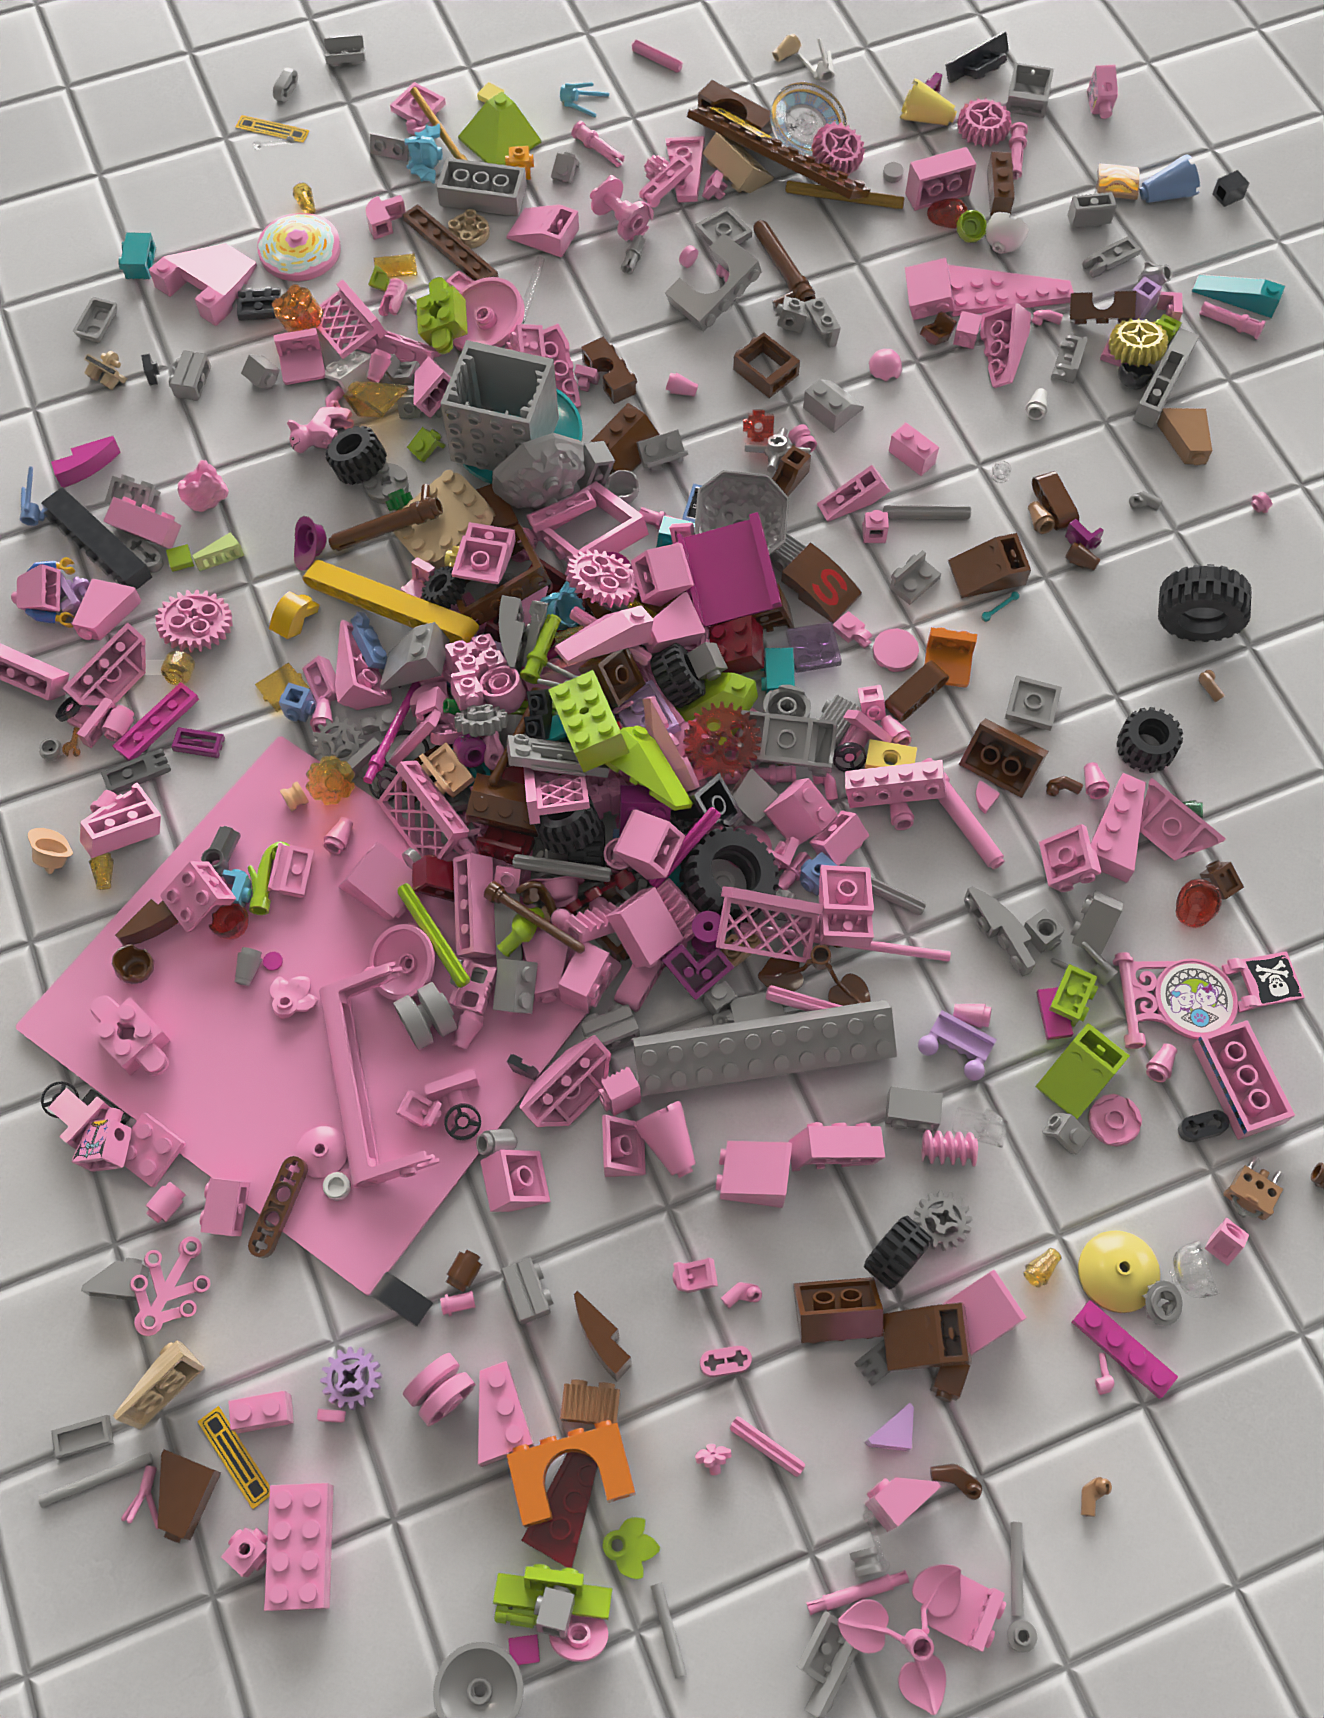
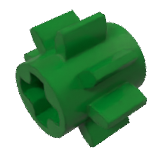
M401 488L389 493L390 500L385 503L389 512L393 510L398 511L413 500L411 492L405 493L404 489Z

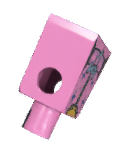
M1096 65L1086 91L1091 113L1100 114L1102 119L1112 116V109L1118 97L1115 65Z
M108 1108L104 1120L90 1122L71 1162L91 1172L123 1168L132 1133L130 1127L120 1123L124 1112L116 1108Z

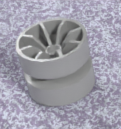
M433 982L417 989V995L421 1002L420 1005L417 1006L409 995L393 1002L404 1027L418 1050L434 1042L430 1031L432 1025L442 1037L458 1029L452 1017L454 1012L444 994L439 993Z

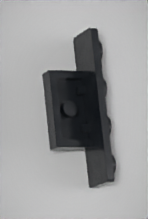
M1001 32L947 62L945 67L948 82L953 83L965 75L974 77V79H981L985 77L986 73L999 69L1002 64L1007 62V55L1005 54L1009 51L1007 33Z

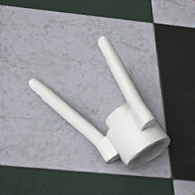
M818 38L817 41L823 61L817 64L816 70L800 53L797 56L813 74L815 80L820 79L821 82L826 83L833 79L835 72L833 70L831 52L827 51L826 58L821 38Z

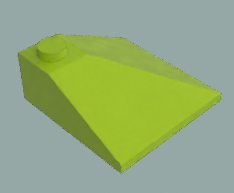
M503 92L486 101L458 135V139L485 163L506 165L505 156H509V147L529 146L530 151L542 143L540 137L516 103Z
M721 672V676L715 680L708 681V679H704L705 695L682 708H677L676 706L675 708L685 722L689 723L694 719L698 722L710 738L711 746L725 751L741 725L742 710H751L758 698L755 680L736 673Z

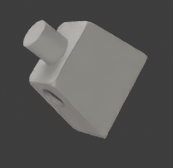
M752 768L742 774L731 791L743 815L730 827L735 829L742 821L748 826L755 824L766 815L763 811L779 797Z

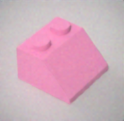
M809 778L795 780L763 811L785 839L793 836L800 841L799 845L822 832L838 816Z
M499 1150L480 1160L490 1212H512L551 1202L540 1151Z

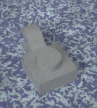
M398 706L375 712L376 718L366 717L361 719L363 734L369 735L380 731L381 736H385L399 710ZM402 723V725H401L399 731L404 730V725H403V723Z

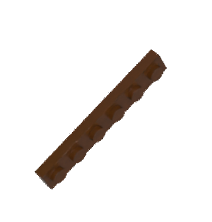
M417 204L402 214L404 222L472 280L498 277V272L420 205Z

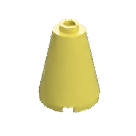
M914 78L912 90L909 89L901 110L903 113L899 118L946 126L949 122L953 123L957 113L954 110L955 105L919 79Z

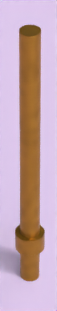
M413 87L410 90L411 95L432 126L440 124V137L455 159L468 160L465 155L460 153L418 89Z

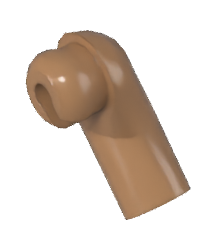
M1212 670L1201 672L1199 675L1200 684L1214 702L1219 701L1225 694L1214 681L1215 673Z
M1097 1477L1083 1486L1081 1491L1082 1516L1095 1517L1096 1501L1112 1491V1485L1108 1479Z

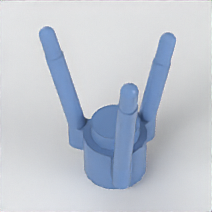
M30 466L28 469L27 487L21 488L20 521L29 526H36L39 521H44L45 516L43 513L45 509L43 507L42 511H40L39 506L31 502L33 467Z

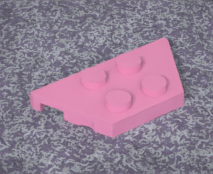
M1150 779L1142 808L1140 832L1169 857L1176 861L1226 840L1225 837L1156 780Z

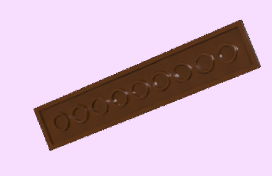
M698 106L697 109L688 110L687 118L848 199L866 198L869 196L871 189L865 187L863 181L858 179L853 181L848 178L849 175L842 171L835 172L831 170L832 166L822 162L819 164L815 162L813 156L807 154L803 156L798 153L799 150L797 148L785 147L782 145L783 142L778 139L760 137L724 115L719 114L710 108L711 106H708L707 109Z

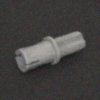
M640 234L634 236L630 247L626 249V257L621 265V270L624 273L629 266L627 274H632L637 261L641 258L645 239Z

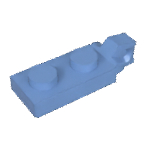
M358 611L350 620L354 629L351 633L367 666L385 669L387 654L378 639L377 633L369 625L370 619L364 612Z

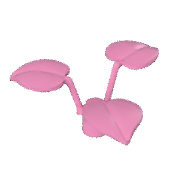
M948 1564L934 1565L924 1569L918 1574L913 1583V1597L923 1604L920 1609L921 1630L911 1629L905 1636H901L891 1629H887L886 1627L889 1622L888 1613L880 1603L874 1600H862L855 1603L838 1620V1627L844 1639L852 1647L863 1653L880 1651L885 1644V1634L905 1645V1648L914 1657L915 1662H908L902 1667L898 1677L899 1689L910 1703L926 1710L932 1715L937 1714L944 1698L946 1672L942 1662L933 1655L934 1644L927 1636L930 1630L927 1626L926 1610L928 1609L934 1616L943 1617L951 1614L959 1604L961 1596V1569Z

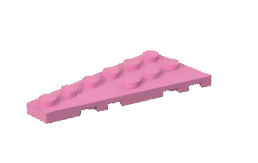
M948 265L955 309L950 311L952 317L961 316L962 311L973 314L988 313L1013 303H1018L1023 308L1070 303L1071 293H1074L1070 280Z

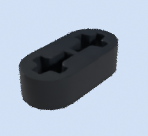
M1220 1110L1192 1115L1185 1118L1179 1124L1178 1133L1187 1142H1196L1219 1136L1229 1127V1118ZM1213 1117L1216 1121L1220 1120L1221 1122L1219 1127L1216 1125L1207 1126V1124L1213 1120ZM1189 1124L1191 1127L1200 1126V1129L1194 1135L1192 1131L1187 1132L1186 1130Z

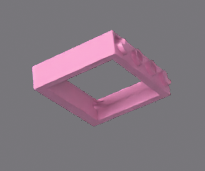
M597 481L575 494L588 490L594 498L596 505L619 521L621 525L579 550L554 532L555 529L577 516L537 533L533 529L531 530L538 541H541L549 551L555 552L556 556L560 560L566 561L567 564L573 555H578L579 551L584 554L586 550H589L592 554L594 550H597L599 554H602L604 551L619 553L649 534L644 516Z

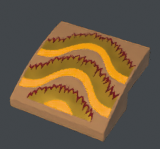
M1108 164L1098 165L1096 193L1105 194L1106 192H1112L1115 198L1138 199L1139 168Z

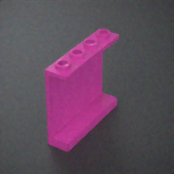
M758 512L749 514V520L685 538L682 534H677L678 542L676 543L683 545L694 586L687 589L686 592L690 599L693 600L694 608L704 628L782 607Z

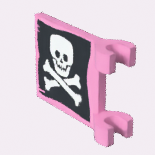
M1287 952L1247 959L1233 958L1227 961L1228 964L1221 966L1226 975L1241 972L1249 995L1242 997V1001H1238L1239 1013L1257 1007L1305 998Z

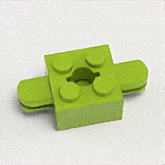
M442 277L432 279L429 282V295L416 299L418 335L439 354L443 355L453 349L454 339L468 334L466 299L453 285L450 286Z

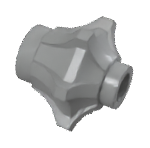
M1148 261L1144 263V271L1138 277V282L1146 277L1162 287V285L1171 280L1172 272L1167 264L1156 265Z

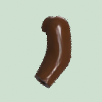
M958 1464L930 1467L932 1481L952 1483L971 1500H977L981 1497V1483Z

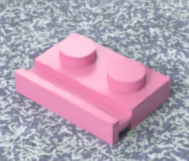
M279 842L267 891L273 890L281 894L303 898L314 850L293 845H282Z

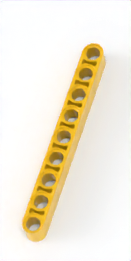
M315 560L302 577L303 581L314 590L411 628L435 622L448 637L450 643L462 640L470 643L480 629L479 625L468 616L321 560Z

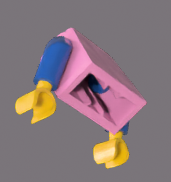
M68 557L62 558L59 563H56V561L33 563L26 573L18 576L17 591L11 595L13 603L16 604L18 609L25 610L27 616L38 622L53 624L60 622L65 627L72 628L73 625L65 623V620L68 617L75 618V616L69 612L57 615V612H60V569L68 575L74 574L76 570L73 567L67 566L75 563Z

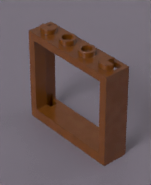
M520 523L511 528L515 531L516 539L511 557L525 549L533 567L468 606L463 596L460 600H456L460 614L468 616L474 621L477 620L476 623L479 626L499 615L502 595L519 598L522 601L552 583ZM464 579V580H465V582H464L465 584L471 581V580H468V579Z

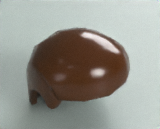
M128 944L119 948L114 953L112 966L121 981L138 984L147 980L152 974L154 960L146 949H138L133 944Z

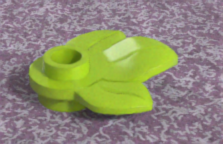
M640 1517L628 1518L622 1523L619 1530L609 1532L603 1541L605 1555L609 1559L616 1561L620 1573L631 1579H642L644 1576L642 1562L653 1558L660 1551L658 1543L649 1535L643 1534L646 1520ZM614 1540H620L623 1543L620 1551L612 1549V1542Z

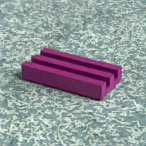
M178 727L171 748L174 752L219 759V750H222V742H224L225 737L224 734ZM181 735H182V736H188V737H195V738L207 739V740H214V741H216V742H215V743H212V742L202 741V740H199V739L181 738Z

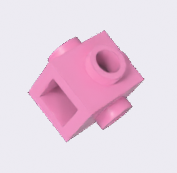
M246 1527L243 1531L239 1529L228 1541L230 1546L221 1557L242 1577H249L255 1569L259 1571L266 1564V1542L268 1536L257 1527L254 1531Z

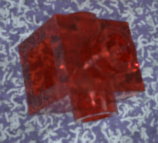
M753 409L752 413H748L747 419L743 418V432H747V438H751L753 442H764V438L774 436V414L765 413L763 409ZM757 423L762 424L760 428L754 427Z

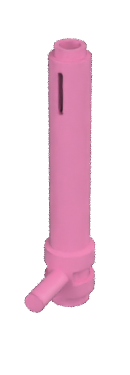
M927 758L922 762H929L933 760L932 758ZM944 772L946 798H938V800L985 864L993 870L1000 867L1005 862L1003 859L1004 855L949 783L950 779Z

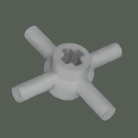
M784 427L780 428L778 435L768 438L767 445L745 443L744 450L745 452L765 453L769 461L767 470L770 473H774L777 465L780 463V459L792 447L787 443L786 436L788 430ZM797 447L808 454L811 453V448Z

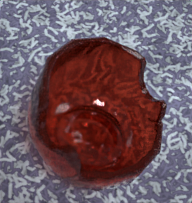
M237 903L221 905L216 912L212 913V924H209V928L219 938L227 940L239 938L248 927V912L242 905Z

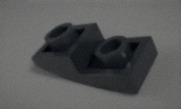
M549 690L527 691L530 716L524 717L526 735L534 739H549L552 725V698Z
M387 1271L370 1293L371 1296L390 1310H394L414 1326L419 1325L433 1304L422 1294Z

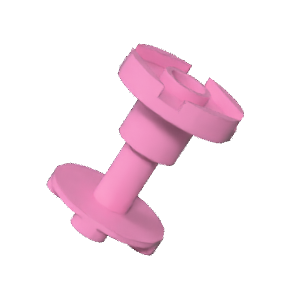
M610 175L606 181L590 193V198L592 199L591 209L597 215H604L613 210L615 218L619 221L617 226L619 236L627 242L629 239L632 241L635 235L638 236L640 234L643 236L649 229L647 223L649 219L653 220L654 211L644 201H638L633 204L629 201L622 202L620 198L623 192V183L620 179Z

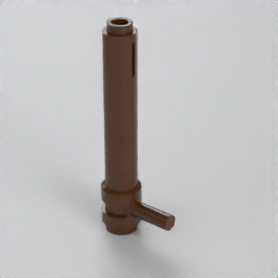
M763 220L757 221L753 226L754 234L788 284V290L790 291L773 300L774 307L777 308L778 304H782L785 296L799 299L802 302L816 299L815 290L809 284L807 278L801 275L769 224Z
M423 484L421 486L420 501L410 503L409 507L334 533L328 539L329 545L332 550L341 551L413 524L420 525L426 523L427 519L434 520L443 514L442 504L437 497H430V486Z

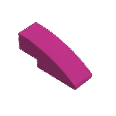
M109 436L70 448L71 456L51 461L60 486L65 488L90 477L104 468L120 453V449L114 436Z

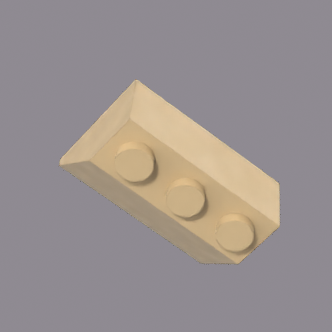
M715 133L702 153L708 158L707 163L715 169L718 168L723 174V178L728 181L730 180L732 182L731 186L740 193L742 190L752 193L771 182L774 178L739 143L719 133Z

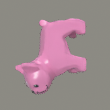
M321 407L307 425L302 426L293 420H288L287 424L291 431L289 439L292 449L298 453H303L311 446L328 449L327 446L332 442V439L338 436V431L334 429L343 428L346 431L348 428H353L354 422L350 419L352 412L346 408Z

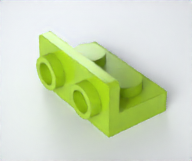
M1069 964L1049 1010L1070 1019L1073 1027L1076 1026L1079 1020L1083 1022L1089 1011V1008L1085 1005L1088 999L1093 1000L1098 986L1094 985L1098 976Z

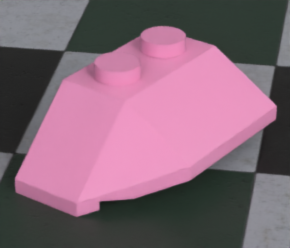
M127 622L62 689L79 705L98 706L105 697L116 704L146 673L145 638Z
M592 1035L567 1049L530 1085L519 1108L536 1127L569 1126L600 1095L598 1090L602 1089V1079H606L608 1076L611 1053L596 1035Z

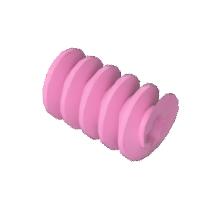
M925 1130L922 1137V1162L925 1156H928L930 1164H933L935 1158L939 1157L941 1165H944L946 1157H949L951 1165H954L956 1159L960 1158L962 1166H965L967 1159H970L972 1166L975 1167L978 1158L977 1138L974 1139L971 1132L966 1134L965 1139L961 1132H956L953 1138L950 1131H947L944 1137H942V1133L938 1130L935 1131L932 1138L930 1130Z

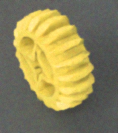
M1139 318L1137 320L1129 319L1128 322L1122 321L1121 324H1116L1110 333L1108 343L1111 350L1110 354L1115 355V359L1121 360L1122 364L1129 363V366L1133 364L1137 365V367L1140 365L1147 367L1149 363L1155 364L1156 361H1161V358L1167 351L1168 336L1166 335V330L1162 329L1161 325H1155V322H1148L1147 319L1145 321Z

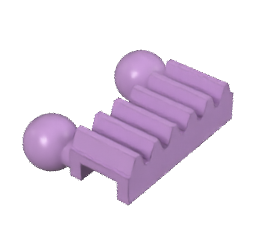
M941 1010L929 1034L919 1040L918 1049L923 1055L931 1056L938 1050L939 1044L937 1040L942 1045L947 1044L950 1049H956L959 1054H965L968 1059H974L965 1065L964 1074L969 1080L977 1081L984 1076L985 1068L983 1065L997 1039Z

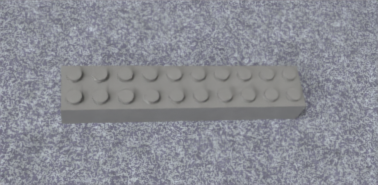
M886 1000L632 1038L641 1097L897 1057L892 1007Z

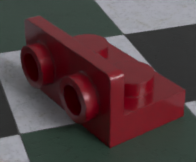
M488 826L484 836L477 838L476 844L480 855L499 859L513 865L514 855H530L535 845L534 837Z

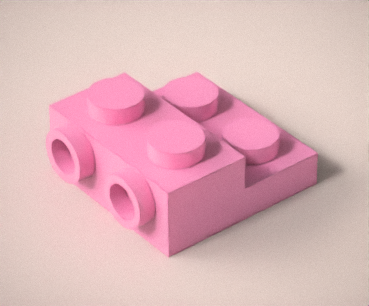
M1083 824L1039 842L1048 886L1060 892H1068L1074 888V884L1079 882L1084 884L1095 881L1096 875L1101 874L1097 852L1091 848L1087 827Z

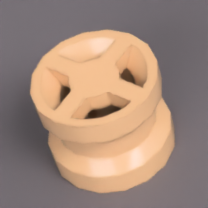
M298 782L293 783L289 789L284 788L280 790L291 812L296 810L298 805L309 803Z

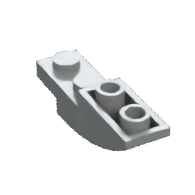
M973 886L969 887L964 897V903L968 911L973 912L979 930L982 933L985 932L988 939L998 935V942L1001 948L1006 949L1010 955L1013 968L1016 971L1019 970L1022 977L1030 974L1036 963L1027 950L1032 938L1026 929L996 899Z

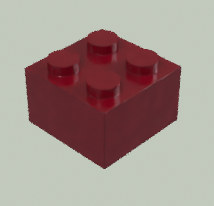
M752 615L709 627L710 643L717 644L727 666V669L722 672L740 675L764 668L763 627Z

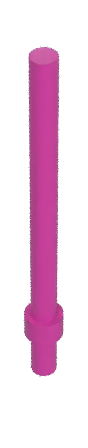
M419 681L411 684L377 753L372 755L368 763L369 768L363 778L364 782L372 784L377 772L382 770L385 764V757L410 709L411 697L421 686Z

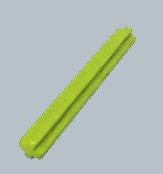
M405 883L397 888L398 895L420 929L429 937L434 951L457 987L462 988L468 985L470 977L410 884Z

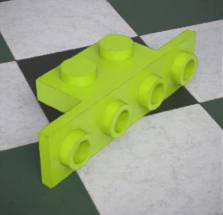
M535 1564L533 1567L526 1566L524 1576L498 1573L493 1598V1604L535 1610L538 1596H544L546 1587L553 1589V1586H562L569 1589L571 1594H574L575 1603L572 1615L609 1620L613 1588L585 1585L584 1574L579 1573L576 1569L563 1568L562 1571L552 1570L547 1565Z

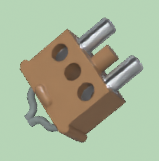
M1253 1156L1248 1165H1245L1238 1171L1231 1186L1224 1191V1195L1233 1201L1234 1206L1239 1210V1216L1243 1218L1246 1216L1258 1217L1261 1220H1266L1274 1214L1273 1208L1283 1191V1188L1279 1187L1284 1178V1174L1276 1171L1271 1181L1267 1178L1270 1173L1267 1170L1261 1169L1259 1173L1255 1172L1261 1161L1259 1158L1256 1160L1257 1157Z

